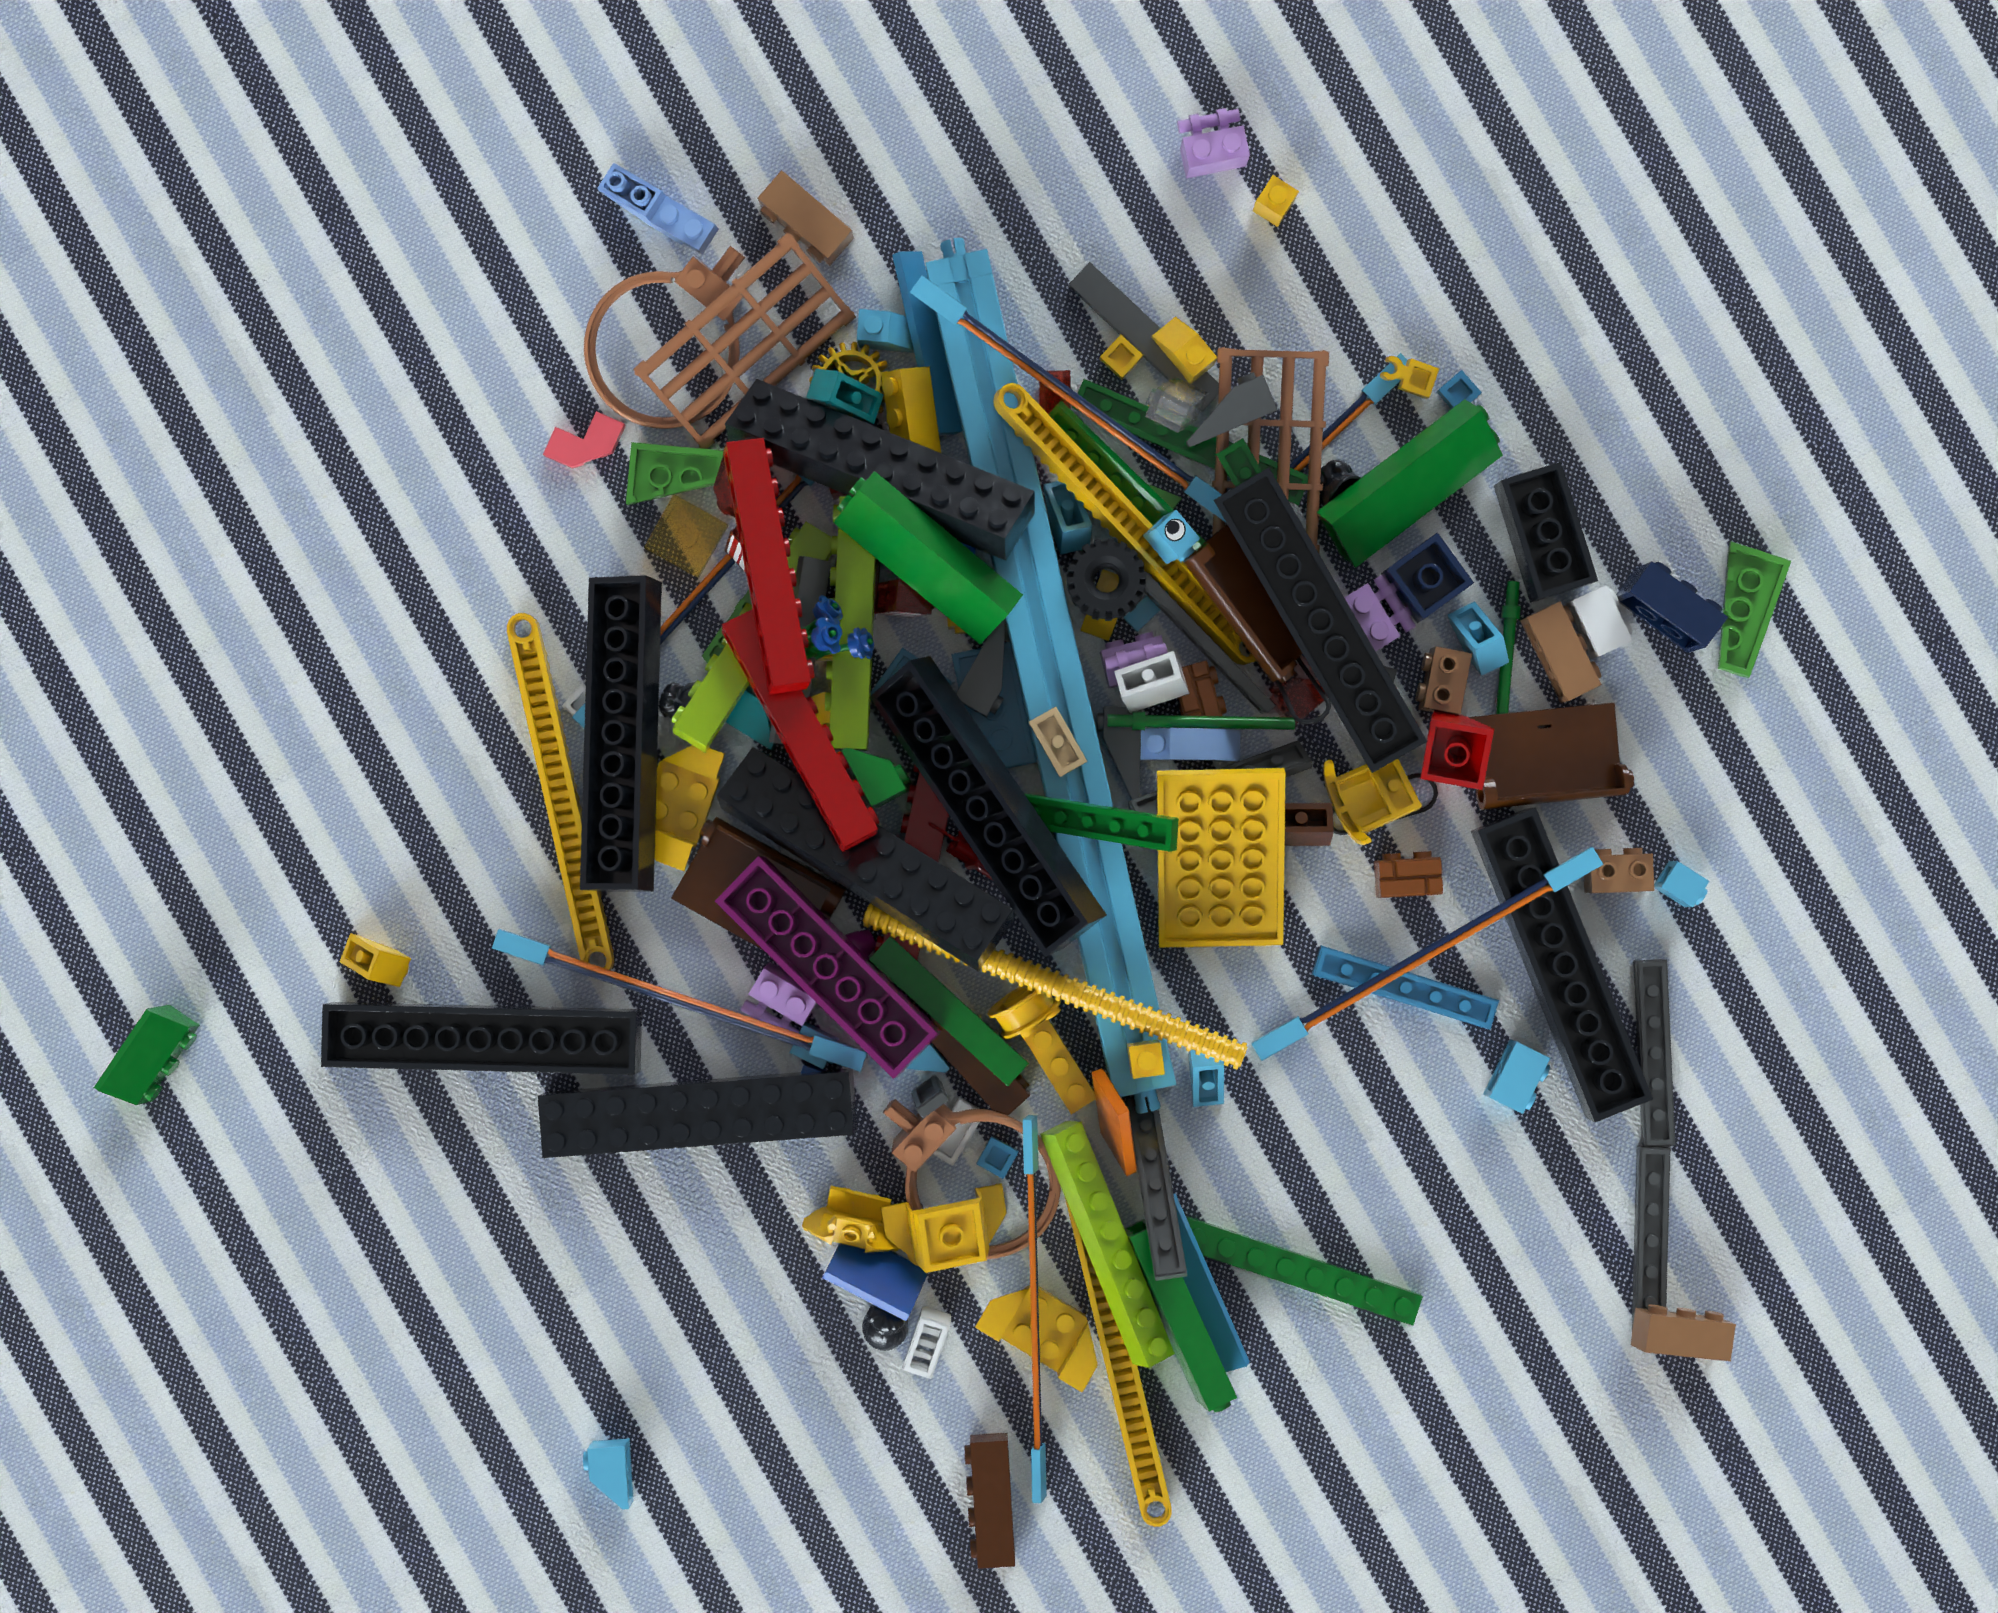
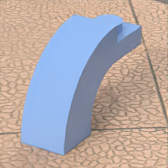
M1145 728V730H1141L1140 760L1240 761L1241 730Z

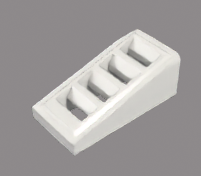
M922 1306L902 1370L932 1379L951 1325L952 1316L950 1314ZM923 1332L926 1334H930L938 1338L937 1340L923 1336L921 1335V1333ZM917 1344H918V1345H921V1346H924V1347H928V1348L934 1349V1351H933V1352H930V1351H927V1350L918 1348V1347H917ZM913 1356H917L929 1360L930 1363L928 1365L913 1360L912 1358Z

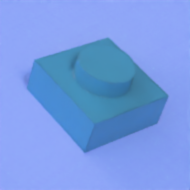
M1461 370L1436 393L1452 409L1464 399L1471 403L1482 392Z
M991 1135L976 1164L1004 1179L1019 1150Z

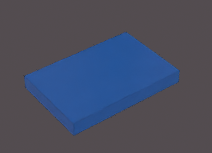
M839 1243L822 1278L907 1321L928 1273H925L919 1266L914 1265L908 1259L892 1251L865 1253L863 1248Z

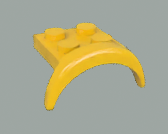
M1330 759L1324 762V782L1332 806L1348 835L1360 845L1372 842L1371 838L1365 833L1415 812L1422 807L1399 759L1373 773L1365 764L1336 777L1333 761Z

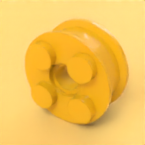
M1024 985L1023 987H1017L1002 997L989 1009L987 1014L990 1018H996L1003 1029L1001 1032L1003 1039H1012L1019 1034L1022 1038H1025L1038 1029L1037 1024L1044 1019H1051L1061 1011L1059 1008L1061 1001H1056V997H1046L1044 992L1038 994L1036 989L1030 991L1028 986Z

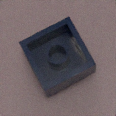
M1438 532L1381 573L1385 574L1390 584L1393 583L1398 590L1396 591L1397 596L1405 607H1409L1412 612L1411 616L1417 623L1424 620L1474 583Z

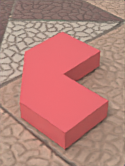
M596 411L584 439L555 427L543 455L572 469L577 468L589 461L613 454L626 425Z

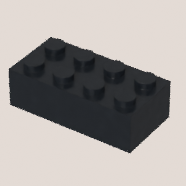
M1561 462L1503 479L1494 485L1530 603L1588 586L1598 581Z

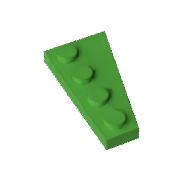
M1732 541L1729 543L1723 613L1728 618L1721 627L1718 669L1745 678L1750 677L1791 560Z

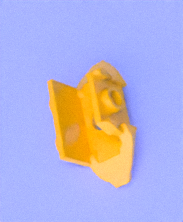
M831 1185L827 1206L815 1210L803 1220L802 1228L830 1245H832V1242L865 1249V1253L900 1250L885 1237L881 1207L891 1204L892 1199Z

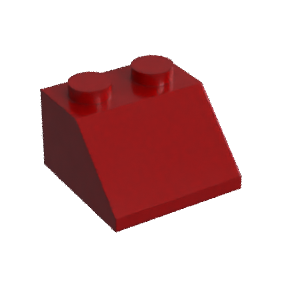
M1433 711L1420 779L1483 790L1494 728L1463 715Z

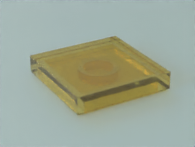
M673 494L644 548L699 579L729 525Z

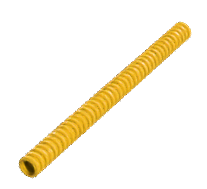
M871 903L868 905L863 918L864 927L873 926L874 931L881 929L882 934L891 933L893 938L899 936L900 941L909 940L911 945L917 943L921 949L925 946L929 952L935 950L939 956L943 953L945 958L950 959L953 957L955 962H960L959 959ZM995 947L982 966L983 973L990 971L991 976L1000 975L1002 980L1008 978L1012 984L1016 981L1020 987L1026 985L1030 991L1036 989L1038 994L1046 993L1048 998L1055 996L1056 1001L1065 1000L1066 1005L1073 1003L1074 1008L1078 1009L1080 1006L1083 1007L1085 1012L1091 1010L1095 1016L1099 1013L1103 1019L1109 1017L1113 1023L1119 1021L1121 1026L1130 1025L1131 1030L1138 1028L1139 1033L1148 1032L1149 1037L1156 1035L1160 1041L1164 1038L1168 1040L1167 1043L1170 1045L1172 1042L1177 1043L1178 1048L1184 1046L1188 1052L1191 1049L1195 1050L1196 1055L1203 1053L1207 1059L1210 1057L1215 1058L1214 1062L1218 1063L1221 1060L1225 1066L1229 1064L1234 1065L1233 1069L1235 1070L1241 1067L1248 1048L1246 1042L1239 1044L1237 1043L1238 1039L1233 1038V1040H1229L1225 1034L1223 1037L1218 1036L1219 1032L1217 1031L1211 1033L1207 1027L1204 1030L1200 1029L1199 1024L1192 1026L1190 1021L1182 1022L1178 1016L1174 1019L1171 1017L1172 1014L1167 1013V1015H1164L1160 1009L1157 1012L1153 1011L1152 1006L1145 1008L1143 1007L1144 1003L1139 1002V1004H1135L1134 999L1127 1001L1125 996L1117 997L1113 991L1110 994L1106 993L1105 988L1099 990L1097 985L1088 986L1087 981L1080 983L1076 977L1072 980L1068 974L1062 976L1058 970L1052 972L1050 967L1044 969L1040 963L1033 965L1032 960L1025 962L1023 957L1015 958L1011 952L1007 955L1003 949L997 951Z

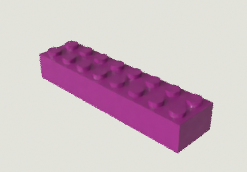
M758 856L715 900L893 1079L898 1077L942 1032L766 857Z

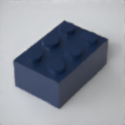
M1651 561L1635 568L1616 594L1619 603L1685 652L1689 653L1706 648L1728 618V616L1721 612L1723 610L1722 607L1711 599L1704 600L1696 594L1697 589L1692 584L1684 580L1678 581L1670 575L1672 571L1660 562L1654 563Z

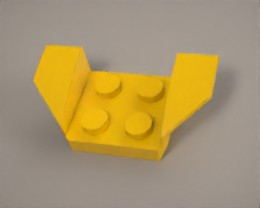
M691 745L659 762L656 787V861L685 871L692 848L697 845L701 838L699 833L708 818L720 783L718 773L725 753L712 748H708L706 753Z
M999 1183L975 1188V1199L912 1211L908 1202L881 1207L885 1237L914 1259L916 1264L925 1273L987 1261L989 1243L1007 1214L1003 1185Z
M1030 1285L1022 1290L990 1300L975 1328L998 1342L1000 1339L1005 1340L1032 1357ZM1038 1286L1040 1362L1056 1371L1060 1380L1083 1392L1098 1366L1087 1316Z

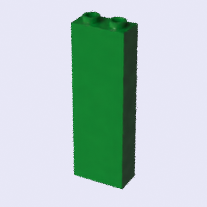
M1464 399L1317 511L1320 520L1341 557L1356 568L1503 456L1498 446L1500 439L1496 432L1490 428L1487 422L1490 419L1489 415L1481 405L1475 406Z
M875 471L867 480L861 477L849 491L853 497L848 494L836 508L841 513L833 522L979 644L1009 615L1023 596L1009 582Z
M1145 1219L1124 1228L1174 1353L1196 1401L1209 1412L1212 1410L1220 1412L1231 1406L1230 1401L1236 1399L1237 1396L1183 1277L1155 1281Z

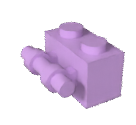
M1226 108L1216 110L1214 114L1205 116L1194 114L1189 115V119L1177 121L1179 134L1191 131V136L1183 137L1180 147L1186 179L1246 167L1250 153L1244 125L1229 128V123L1240 121L1239 109L1227 111ZM1218 126L1217 131L1202 134V129Z
M1385 574L1374 579L1380 590L1374 594L1367 583L1344 597L1375 652L1400 637L1394 626L1400 622L1405 632L1416 627L1410 617L1412 612L1408 606L1404 607L1396 594L1397 588L1393 583H1389ZM1383 599L1387 601L1394 613L1391 617L1387 615L1380 603Z
M1153 632L1135 636L1136 642L1124 644L1122 639L1106 643V649L1100 651V657L1108 689L1118 686L1114 671L1168 653L1162 636L1154 637Z
M769 962L763 968L748 994L759 1001L758 1005L746 1000L740 1010L751 1018L799 1033L800 1031L792 1027L790 1023L794 1021L803 1026L817 1003L782 968ZM769 1006L784 1016L782 1019H779L767 1012L766 1009Z

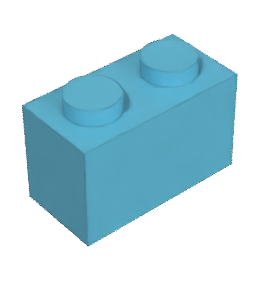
M1510 1039L1483 1095L1523 1114L1525 1109L1529 1110L1536 1099L1537 1094L1534 1091L1539 1081L1543 1082L1549 1073L1550 1065H1548L1550 1058Z

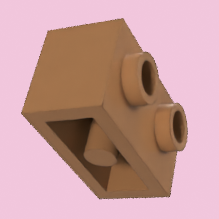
M1435 646L1430 649L1429 653L1424 654L1421 670L1426 672L1424 682L1419 683L1416 692V701L1420 702L1418 709L1430 712L1440 711L1457 715L1461 714L1472 653Z
M1623 848V854L1612 855L1611 849H1595L1604 865L1584 876V893L1654 891L1653 854H1643L1642 848Z

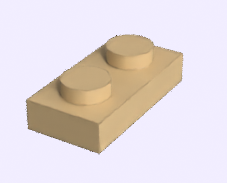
M1057 707L1028 722L1059 777L1088 762Z

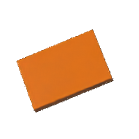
M1101 1068L1092 1072L1100 1133L1125 1175L1129 1176L1136 1173L1137 1170L1130 1113L1106 1072Z

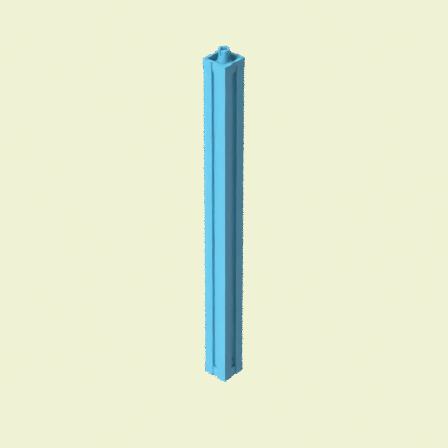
M953 238L956 252L954 254L951 240L943 241L940 244V249L944 258L926 262L928 280L967 307L966 311L969 315L1008 343L987 249L966 253L964 239ZM936 312L970 465L1031 489L1035 495V514L1007 560L1005 561L991 554L990 556L994 571L1023 594L1005 618V623L1028 722L1057 707L1088 761L1059 777L1029 725L1045 797L1113 807L1034 454L1032 453V448L1023 444V439L1014 434V429L994 408L993 399L995 393L1006 384H1017L1013 362L960 324L954 325ZM1009 392L1004 394L1006 406L1012 409L1016 408L1018 405L1016 396ZM1053 832L1055 840L1107 914V916L1077 938L1088 986L1092 987L1094 984L1097 985L1099 990L1105 988L1106 993L1109 994L1113 991L1117 997L1123 995L1127 1001L1134 999L1135 1004H1139V1002L1144 1003L1143 1007L1148 1008V1006H1152L1153 1011L1157 1012L1159 1005L1122 844ZM1098 1013L1095 1016L1107 1074L1120 1097L1133 1095L1137 1113L1148 1112L1145 1097H1147L1151 1111L1160 1109L1161 1106L1156 1089L1177 1085L1166 1039L1163 1038L1160 1041L1165 1075L1133 1079L1130 1073L1127 1044L1158 1040V1036L1149 1037L1148 1032L1139 1033L1138 1028L1131 1030L1130 1025L1121 1026V1022L1116 1021L1113 1023L1111 1018L1103 1019L1102 1015Z

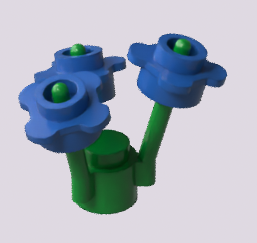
M821 595L819 597L820 602H817L812 610L816 619L809 625L801 628L806 629L808 636V648H805L807 660L812 657L818 660L824 656L848 650L854 658L859 657L863 659L866 656L867 659H871L872 651L874 650V640L866 628L861 630L859 627L854 628L853 633L848 634V643L839 645V640L843 634L839 626V620L843 618L842 610L836 601Z

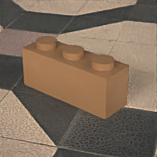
M782 170L757 198L761 207V214L771 223L777 220L785 227L783 230L785 234L788 232L793 235L797 243L799 240L808 247L807 253L818 263L824 260L831 266L854 239L852 230Z
M1561 601L1520 620L1560 703L1570 701L1602 685L1599 680L1601 678L1600 670L1594 661L1590 662L1585 652L1587 644L1580 633L1576 634L1571 624L1574 622L1572 613L1567 606L1562 605Z
M1649 1304L1648 1309L1635 1308L1630 1345L1646 1353L1731 1362L1736 1324L1725 1320L1724 1314L1719 1312L1705 1311V1315H1696V1311L1687 1308H1677L1676 1312H1669L1666 1307Z

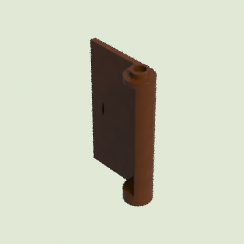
M1226 524L1183 562L1272 682L1279 680L1280 683H1283L1296 673L1294 668L1297 662L1295 660L1302 655V652L1228 524Z
M1615 703L1469 717L1494 728L1483 790L1476 789V798L1481 810L1627 795L1630 788L1634 786L1633 772L1628 770L1625 764H1620Z
M715 817L713 821L707 819L699 833L703 837L702 845L671 899L762 949L715 902L758 856L766 857L829 920L839 905L846 889L790 857L779 853V851L724 820Z

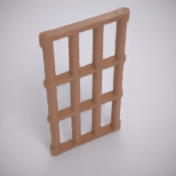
M788 232L777 241L778 244L739 279L735 278L732 281V285L692 321L688 320L685 322L686 326L648 360H642L633 368L635 375L639 376L691 434L701 449H708L715 443L713 440L726 430L725 422L740 401L701 435L696 432L689 421L733 382L745 395L749 389L739 377L777 343L781 342L791 355L762 380L774 386L798 365L802 366L806 362L805 359L843 325L847 326L856 318L854 312L842 301L799 247L793 235ZM792 249L803 264L757 303L746 289ZM809 274H812L822 288L777 327L766 313ZM741 294L752 309L714 343L710 344L700 330ZM830 297L841 311L796 350L785 336ZM761 318L772 332L730 368L719 354ZM695 336L706 350L662 389H659L649 378V375L689 339ZM715 359L726 373L680 413L669 401V398Z
M1218 348L1217 363H1220L1218 404L1231 390L1233 356L1251 357V373L1254 372L1256 377L1263 375L1264 357L1283 358L1280 420L1261 419L1260 417L1244 424L1248 426L1247 446L1259 464L1261 426L1279 427L1277 482L1287 499L1289 497V490H1308L1306 532L1318 553H1320V545H1317L1319 520L1317 511L1319 510L1320 491H1323V484H1320L1323 428H1326V421H1323L1326 366H1329V352L1325 350L1305 352ZM1295 358L1314 359L1311 421L1292 420ZM1292 427H1311L1308 484L1289 483ZM1229 431L1217 436L1216 454L1229 447ZM1216 456L1215 481H1212V487L1221 494L1227 492V488H1234L1235 486L1232 481H1227V472ZM1213 514L1212 536L1225 526V522L1215 514Z

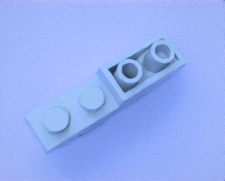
M615 163L612 164L597 188L605 196L677 243L685 244L702 255L719 230L711 221L669 198L662 190Z

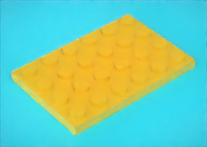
M1285 768L1157 771V814L1179 818L1177 850L1172 852L1158 850L1159 948L1283 945Z

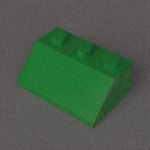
M851 748L841 750L872 807L879 808L909 792L907 784L911 783V780L902 765H895L891 760Z
M171 1005L147 1008L93 1088L134 1105H140L148 1101L152 1102L161 1092L162 1086L160 1084L165 1076H170L178 1067L180 1061L177 1058L183 1049H189L196 1040L197 1035L195 1032L200 1025Z

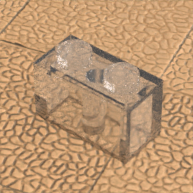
M1174 377L1166 383L1163 382L1157 389H1152L1146 401V405L1149 408L1145 417L1179 433L1197 420L1208 392L1178 377Z

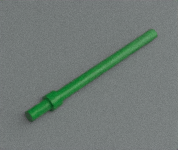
M1507 581L1506 603L1502 605L1501 618L1504 619L1503 637L1509 663L1501 666L1499 670L1496 714L1508 713L1516 622L1520 619L1521 607L1518 606L1520 582Z
M1132 711V715L1107 714V727H1131L1132 730H1145V727L1294 730L1295 720L1293 717L1145 715V712Z

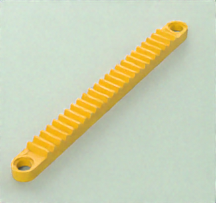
M1009 383L1000 388L994 395V408L1014 429V434L1023 439V444L1032 448V453L1040 457L1042 464L1049 466V471L1058 476L1059 482L1066 484V489L1075 494L1076 500L1084 503L1083 507L1092 512L1093 518L1101 521V526L1109 530L1110 536L1116 537L1118 543H1121V541L1126 543L1128 548L1134 549L1138 553L1137 556L1144 563V571L1150 573L1152 578L1160 583L1162 589L1167 591L1173 600L1177 601V604L1194 619V622L1211 637L1232 661L1240 665L1255 662L1256 660L1252 654L1249 657L1241 654L1239 650L1240 638L1184 562H1179L1177 559L1166 564L1143 537L1153 526L1023 387L1019 384ZM1009 392L1016 396L1018 401L1016 408L1012 409L1006 406L1004 403L1005 393Z
M518 613L508 620L507 635L580 960L590 963V956L594 952H601L606 957V964L603 968L611 970L614 965V954L609 936V928L606 923L607 918L604 913V904L601 900V892L580 890L582 807L580 806V797L577 793V784L571 767L572 762L563 731L564 726L561 721V713L558 709V700L552 682L553 677L550 673V664L547 660L548 655L538 621L531 615ZM522 620L528 621L532 628L531 633L525 638H520L515 632L517 623Z
M1066 1201L1141 1516L1148 1525L1160 1527L1170 1520L1172 1507L1138 1366L1132 1364ZM1153 1501H1159L1165 1507L1164 1513L1159 1517L1150 1516L1147 1512L1148 1505Z

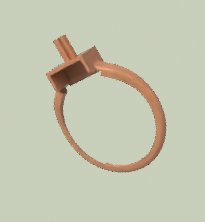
M732 246L727 249L712 270L697 257L693 256L684 269L679 272L655 271L631 276L612 287L594 308L584 337V359L587 372L600 397L623 418L650 428L670 429L683 427L675 416L654 417L629 408L616 398L605 384L596 359V337L602 318L608 308L629 290L650 283H673V278H675V283L707 307L731 286L727 281L745 259ZM741 294L717 315L723 321L725 319L728 321L727 324H724L725 331L735 324L733 312L744 298ZM739 337L728 346V365L730 368L739 361ZM733 383L689 423L692 424L704 418L717 408L730 391Z
M894 1099L889 1102L887 1108L883 1111L888 1118L902 1128L900 1133L893 1139L891 1153L906 1165L905 1194L912 1211L923 1209L917 1189L918 1169L956 1130L955 1124L959 1122L961 1125L973 1122H992L1008 1126L1023 1134L1022 1122L1000 1112L987 1109H968L953 1112L943 1104L928 1116L922 1118L919 1113L914 1115L899 1101ZM1039 1135L1038 1150L1046 1163L1049 1173V1195L1046 1206L1037 1220V1238L1042 1235L1052 1221L1059 1204L1061 1192L1060 1183ZM1029 1229L1011 1241L989 1246L987 1259L1008 1256L1029 1246Z

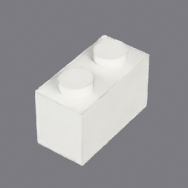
M1607 585L1565 603L1572 613L1578 632L1583 636L1587 644V651L1591 659L1602 656L1633 641L1630 636L1632 634L1631 625L1625 617L1622 618L1617 608L1619 606L1617 595L1612 589L1609 590Z
M1174 651L1114 671L1121 698L1130 713L1189 694L1182 667Z

